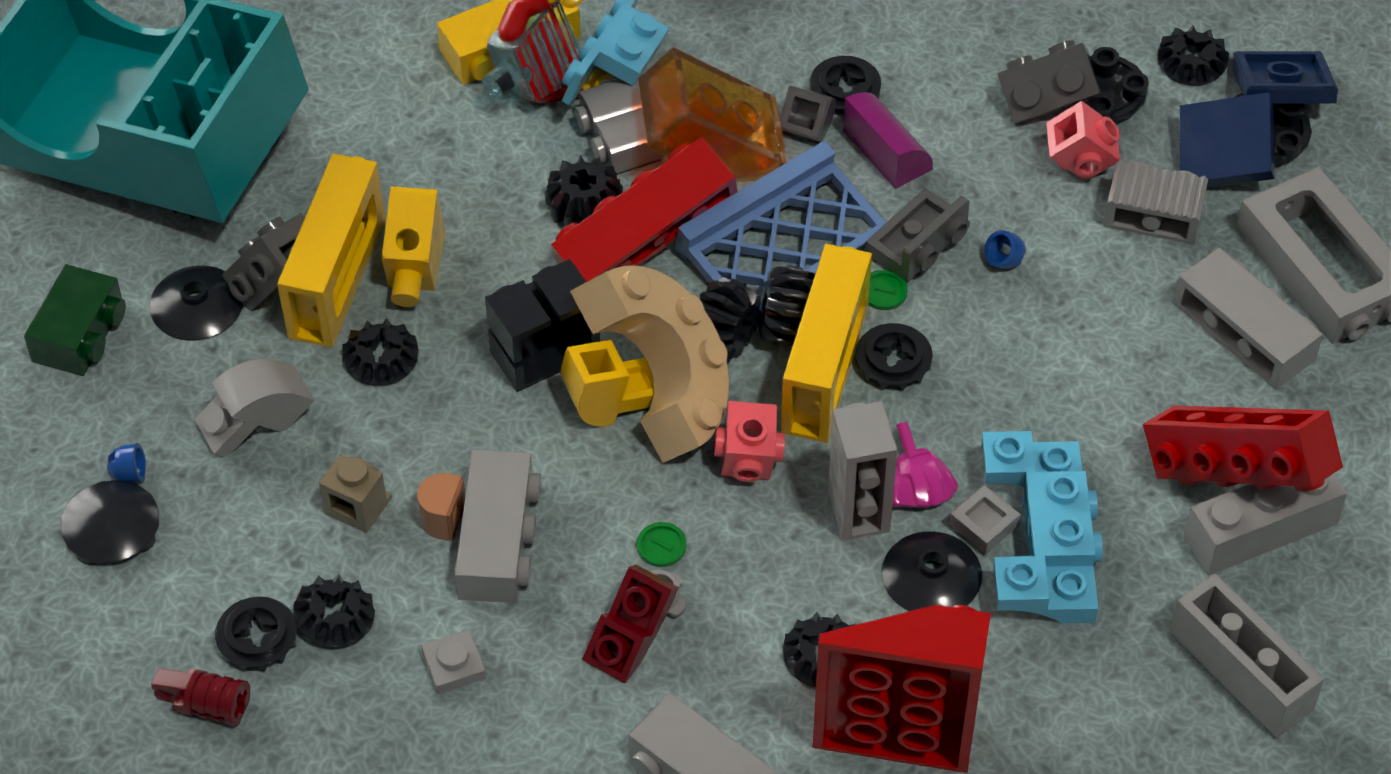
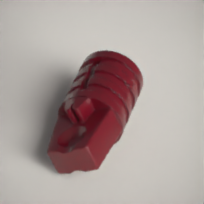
M159 668L151 683L156 698L173 703L174 711L194 717L199 716L203 719H213L220 723L225 722L231 726H238L250 701V684L248 681L234 680V678L227 676L221 677L219 674L214 673L208 674L207 671L199 669H189L188 672Z

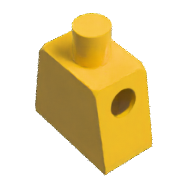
M390 187L382 262L388 287L392 288L391 301L398 306H417L421 290L435 291L446 232L438 190Z

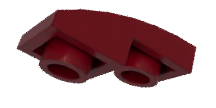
M638 565L629 566L610 611L601 614L582 660L626 683L640 665L655 639L679 587Z

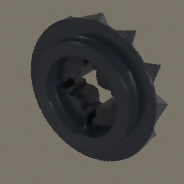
M1194 25L1186 32L1175 27L1171 36L1162 37L1157 52L1158 64L1165 74L1178 82L1191 85L1207 84L1218 79L1225 72L1229 59V52L1225 50L1224 39H1214L1211 29L1204 33L1197 32ZM1186 48L1191 49L1194 53L1201 51V58H1197L1193 53L1186 55Z
M836 56L826 59L817 65L811 74L810 91L835 98L834 114L840 109L845 110V98L850 95L867 92L874 94L878 99L880 96L881 77L879 72L872 64L858 57ZM841 76H844L845 81L852 87L850 93L844 92L842 87H839Z
M387 318L382 324L372 325L367 320L364 328L361 330H350L349 340L347 343L342 344L343 363L347 372L356 380L368 385L381 386L400 381L414 369L419 356L416 336L408 332L404 323L398 326L392 325ZM385 340L387 350H384L382 356H379L378 362H375L373 350H376L378 344Z
M887 323L876 326L867 331L858 342L856 349L857 367L861 368L864 372L866 381L875 380L879 382L883 390L888 385H899L904 391L911 382L921 384L924 374L931 370L933 353L928 339L920 331L908 325ZM897 345L900 346L902 360H898L896 365L888 366L887 356H890L892 351L896 350Z
M340 574L334 579L324 580L318 575L313 584L309 586L302 585L296 601H294L293 617L300 632L309 640L324 646L341 647L359 641L370 631L374 622L375 610L372 594L365 593L362 590L359 580L353 583L346 582ZM344 600L343 613L336 610L324 618L326 603L333 606L337 602Z
M250 597L234 603L221 615L216 625L215 640L226 663L231 661L237 664L243 672L248 667H259L265 672L268 664L277 660L284 663L286 653L290 648L296 647L297 626L291 610L280 601L269 597ZM256 620L262 632L266 633L263 635L262 646L259 647L253 644L251 638H246L251 635V628H253L251 621Z
M817 611L811 619L805 621L797 619L794 628L785 634L783 645V658L790 673L804 684L816 687L817 654L816 646L814 645H818L820 634L855 624L848 625L843 622L838 613L830 618L821 617Z

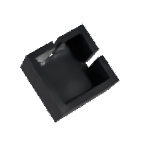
M571 259L555 266L543 268L532 276V282L529 284L522 280L513 285L503 286L493 294L485 297L487 324L490 327L488 329L490 353L516 392L560 373L567 347L600 342V332L592 333L570 292L574 288L586 283Z

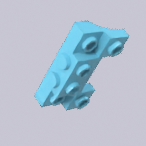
M1032 431L982 432L981 447L984 453L985 483L1012 484L1024 487L1022 500L1028 556L994 557L993 574H995L997 610L1036 613L1055 619L1060 623H1096L1098 600L1094 562L1102 561L1103 543L1101 532H1093L1092 520L1097 519L1098 513L1096 490H1088L1086 471H1082L1079 441L1033 442Z

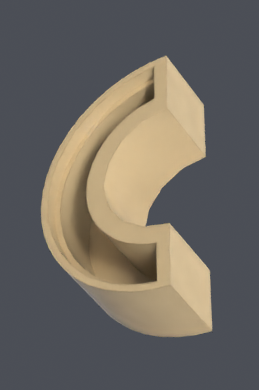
M643 266L617 267L571 290L570 292L593 334L603 331L622 334L635 343L647 359L653 375L654 397L650 410L640 419V422L662 463L696 449L707 442L715 433L716 427H719L726 410L729 395L727 349L720 340L714 324L704 310L701 300L671 277Z

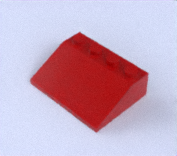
M933 605L821 633L818 642L812 748L968 773L991 613L977 611L965 605H955L952 607Z

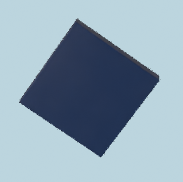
M1321 51L1233 52V70L1243 96L1270 92L1273 104H1336L1338 88Z
M1270 92L1180 105V171H1188L1196 174L1198 177L1205 176L1208 179L1207 188L1275 179L1273 99Z

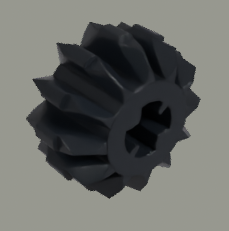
M580 155L576 163L571 164L562 160L559 170L550 171L547 190L545 191V204L548 205V209L551 211L554 223L565 221V226L572 223L579 224L593 214L595 207L607 197H617L623 193V185L620 184V179H617L614 166L603 167L599 157L590 163L585 162Z
M788 265V267H773L768 273L759 309L761 310V316L759 317L758 327L762 340L786 347L794 344L814 281V272Z
M721 277L719 280H712L708 284L706 292L700 293V300L704 310L714 324L720 340L727 349V361H729L733 357L738 358L742 354L744 346L750 344L751 336L757 330V320L761 316V310H759L761 297L756 294L754 289L747 287L746 283L733 278L730 280Z

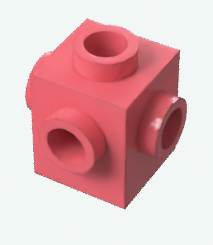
M1083 101L1046 122L1050 158L1056 161L1063 170H1069L1080 179H1090L1120 160L1118 144L1120 133L1112 119L1106 116L1103 117Z
M728 401L723 428L716 427L713 442V457H722L721 476L734 477L743 482H754L760 479L770 480L774 462L783 461L785 433L776 432L777 405Z

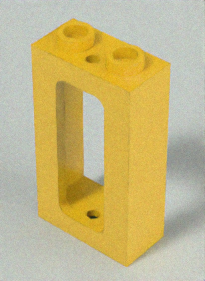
M335 153L331 155L277 283L288 339L334 347L386 220L378 164L375 161L359 156L350 157Z
M825 243L783 376L781 433L828 443L832 431V413L834 409L839 408L868 311L872 253L859 251L853 247H840Z

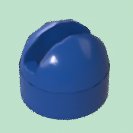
M998 230L987 239L984 252L986 260L992 266L1002 269H1013L1022 263L1024 254H1026V247L1024 241L1017 234ZM1004 244L1011 247L1010 254L1001 251Z
M139 443L122 445L109 454L107 470L111 478L131 483L145 481L146 458L143 448Z

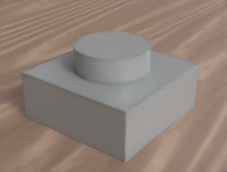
M983 485L950 513L949 525L984 554H987L1019 526L1021 514L987 486Z
M470 629L421 644L422 654L437 694L486 679V670Z

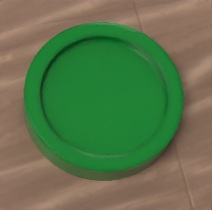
M889 270L872 272L870 274L868 305L877 310H892L899 307L907 297L908 287L906 281Z
M657 522L650 524L640 532L637 538L639 556L643 561L652 566L667 567L674 565L682 559L686 552V537L683 531L671 523Z

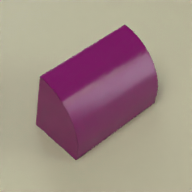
M863 92L845 98L844 132L895 189L933 170V160L929 153L877 96L872 93Z

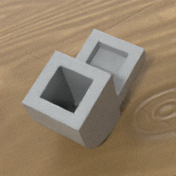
M254 359L230 368L212 382L218 395L194 420L215 455L225 457L232 454L257 426L279 432L288 429L315 400L295 366L273 359Z

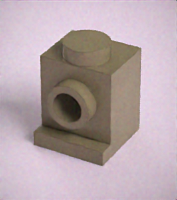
M340 454L319 482L325 515L366 534L393 497L391 493L385 491L383 473H380L376 467L359 457H345ZM347 501L354 504L355 510L344 506V502Z

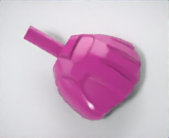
M908 422L897 424L896 427L905 453L899 455L896 461L892 507L927 508L943 504L951 499L954 492L958 489V483L943 461L926 448L916 449Z

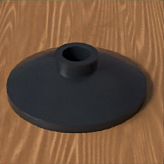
M198 265L179 269L166 276L154 289L150 298L149 309L153 322L165 334L180 340L198 341L217 336L231 327L238 319L243 304L231 293L228 283L222 276L225 272L224 270L212 266ZM201 292L196 296H189L191 293Z
M924 531L908 535L891 547L883 561L882 580L889 596L907 611L933 605L949 607L955 605L968 606L980 590L982 569L974 551L962 540L942 532ZM937 562L941 565V567L937 569L928 568L925 565V563Z

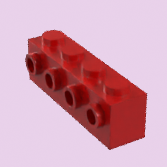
M700 137L692 144L684 143L678 146L670 154L668 161L654 171L648 169L640 173L632 181L631 187L619 196H610L601 201L595 207L593 214L579 224L572 223L563 228L556 236L555 241L551 243L555 260L560 264L571 259L586 282L617 267L640 266L676 240L678 227L737 193L736 177L703 137Z
M1174 405L1143 424L1157 479L1178 480L1179 484L1182 485L1208 481L1216 482V485L1219 487H1229L1242 483L1254 484L1257 489L1294 486L1296 491L1306 492L1322 487L1325 484L1326 478L1343 468L1329 410Z

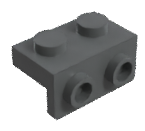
M1074 40L1058 43L1048 49L1049 55L1035 60L1032 59L1031 55L1014 59L1006 64L1007 70L997 73L1015 125L1066 109L1080 101L1085 102L1102 96L1089 59L1088 48L1083 42L1075 45Z
M924 188L865 242V252L872 253L874 260L906 282H909L921 270L927 271L936 262L940 252L950 243L956 244L964 237L970 225L968 220L970 201L960 196L950 205Z
M301 213L286 222L279 216L263 226L257 232L259 236L238 250L240 257L222 274L233 296L241 301L248 310L252 311L278 289L277 283L287 262L284 254L293 247L305 219Z

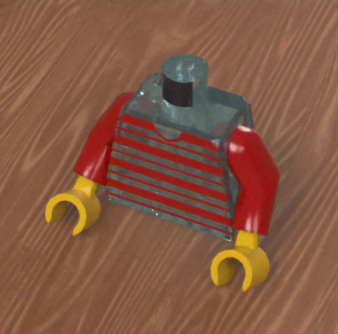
M583 0L511 1L505 9L498 29L487 41V49L495 65V68L482 79L487 92L497 99L508 93L512 96L527 99L531 103L562 101L568 88L567 85L562 83L563 77L574 59L578 60L581 53L562 6L574 8L580 5ZM596 67L580 91L598 86L602 80L615 76Z

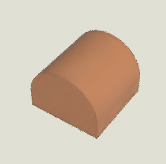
M437 473L427 477L418 488L417 498L421 525L424 531L434 538L450 541L455 536L464 511L466 497L462 476L450 473Z

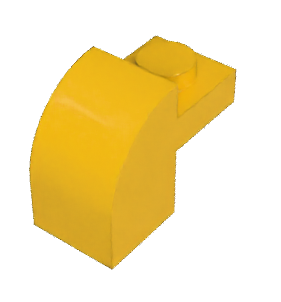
M612 340L567 347L561 366V378L584 422L592 426L605 427L615 423L618 413L650 408L654 397V382L646 358L622 362Z

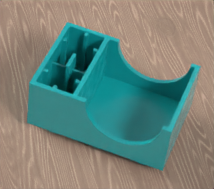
M17 0L0 22V164L223 223L309 91L284 14L227 0H184L186 17L182 24L169 29H153L126 21L103 8L94 0Z

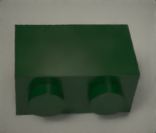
M65 264L24 334L31 361L84 377L90 364L101 359L105 350V338L112 325L118 326L123 320L126 302L122 299L117 278Z

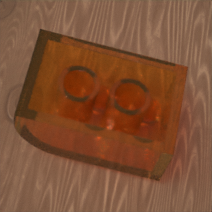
M674 47L638 78L648 148L658 154L669 157L678 146L684 143L692 144L700 137H703L736 177V182L757 181L787 163L776 97Z

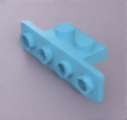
M616 0L610 14L606 13L600 22L594 37L590 36L578 60L574 59L567 69L562 83L567 85L568 88L562 102L569 106L571 105L596 67L634 86L663 43L670 28L658 22L653 16L635 9L639 0Z

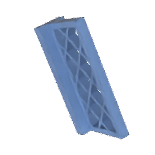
M824 140L678 227L674 251L684 262L690 260L708 283L712 280H719L721 277L730 280L733 278L743 283L763 286L762 296L764 283L767 280L768 273L771 271L772 259L798 263L799 267L803 268V270L805 264L812 265L805 269V271L816 274L821 256L807 254L809 237L835 241V246L840 247L841 242L848 243L843 247H853L861 250L865 247V242L886 222L834 163L836 153ZM831 180L842 193L841 203L815 198L816 188ZM787 205L807 208L805 225L778 220L780 210ZM813 210L839 214L837 230L811 226ZM845 215L863 218L872 229L864 234L844 232ZM751 227L771 230L769 247L742 242L743 232ZM776 231L803 236L801 252L774 248ZM737 236V240H736V241L731 240V239H733L734 237ZM714 249L734 252L732 269L713 266L704 255ZM746 254L767 258L764 275L737 270L739 255Z

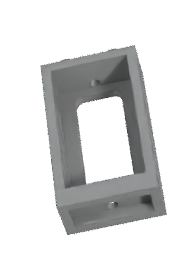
M1320 167L1242 200L1236 228L1332 344L1345 338L1357 340L1368 333L1373 325L1386 319L1391 322V250ZM1312 210H1316L1377 283L1356 293L1344 291L1287 222Z

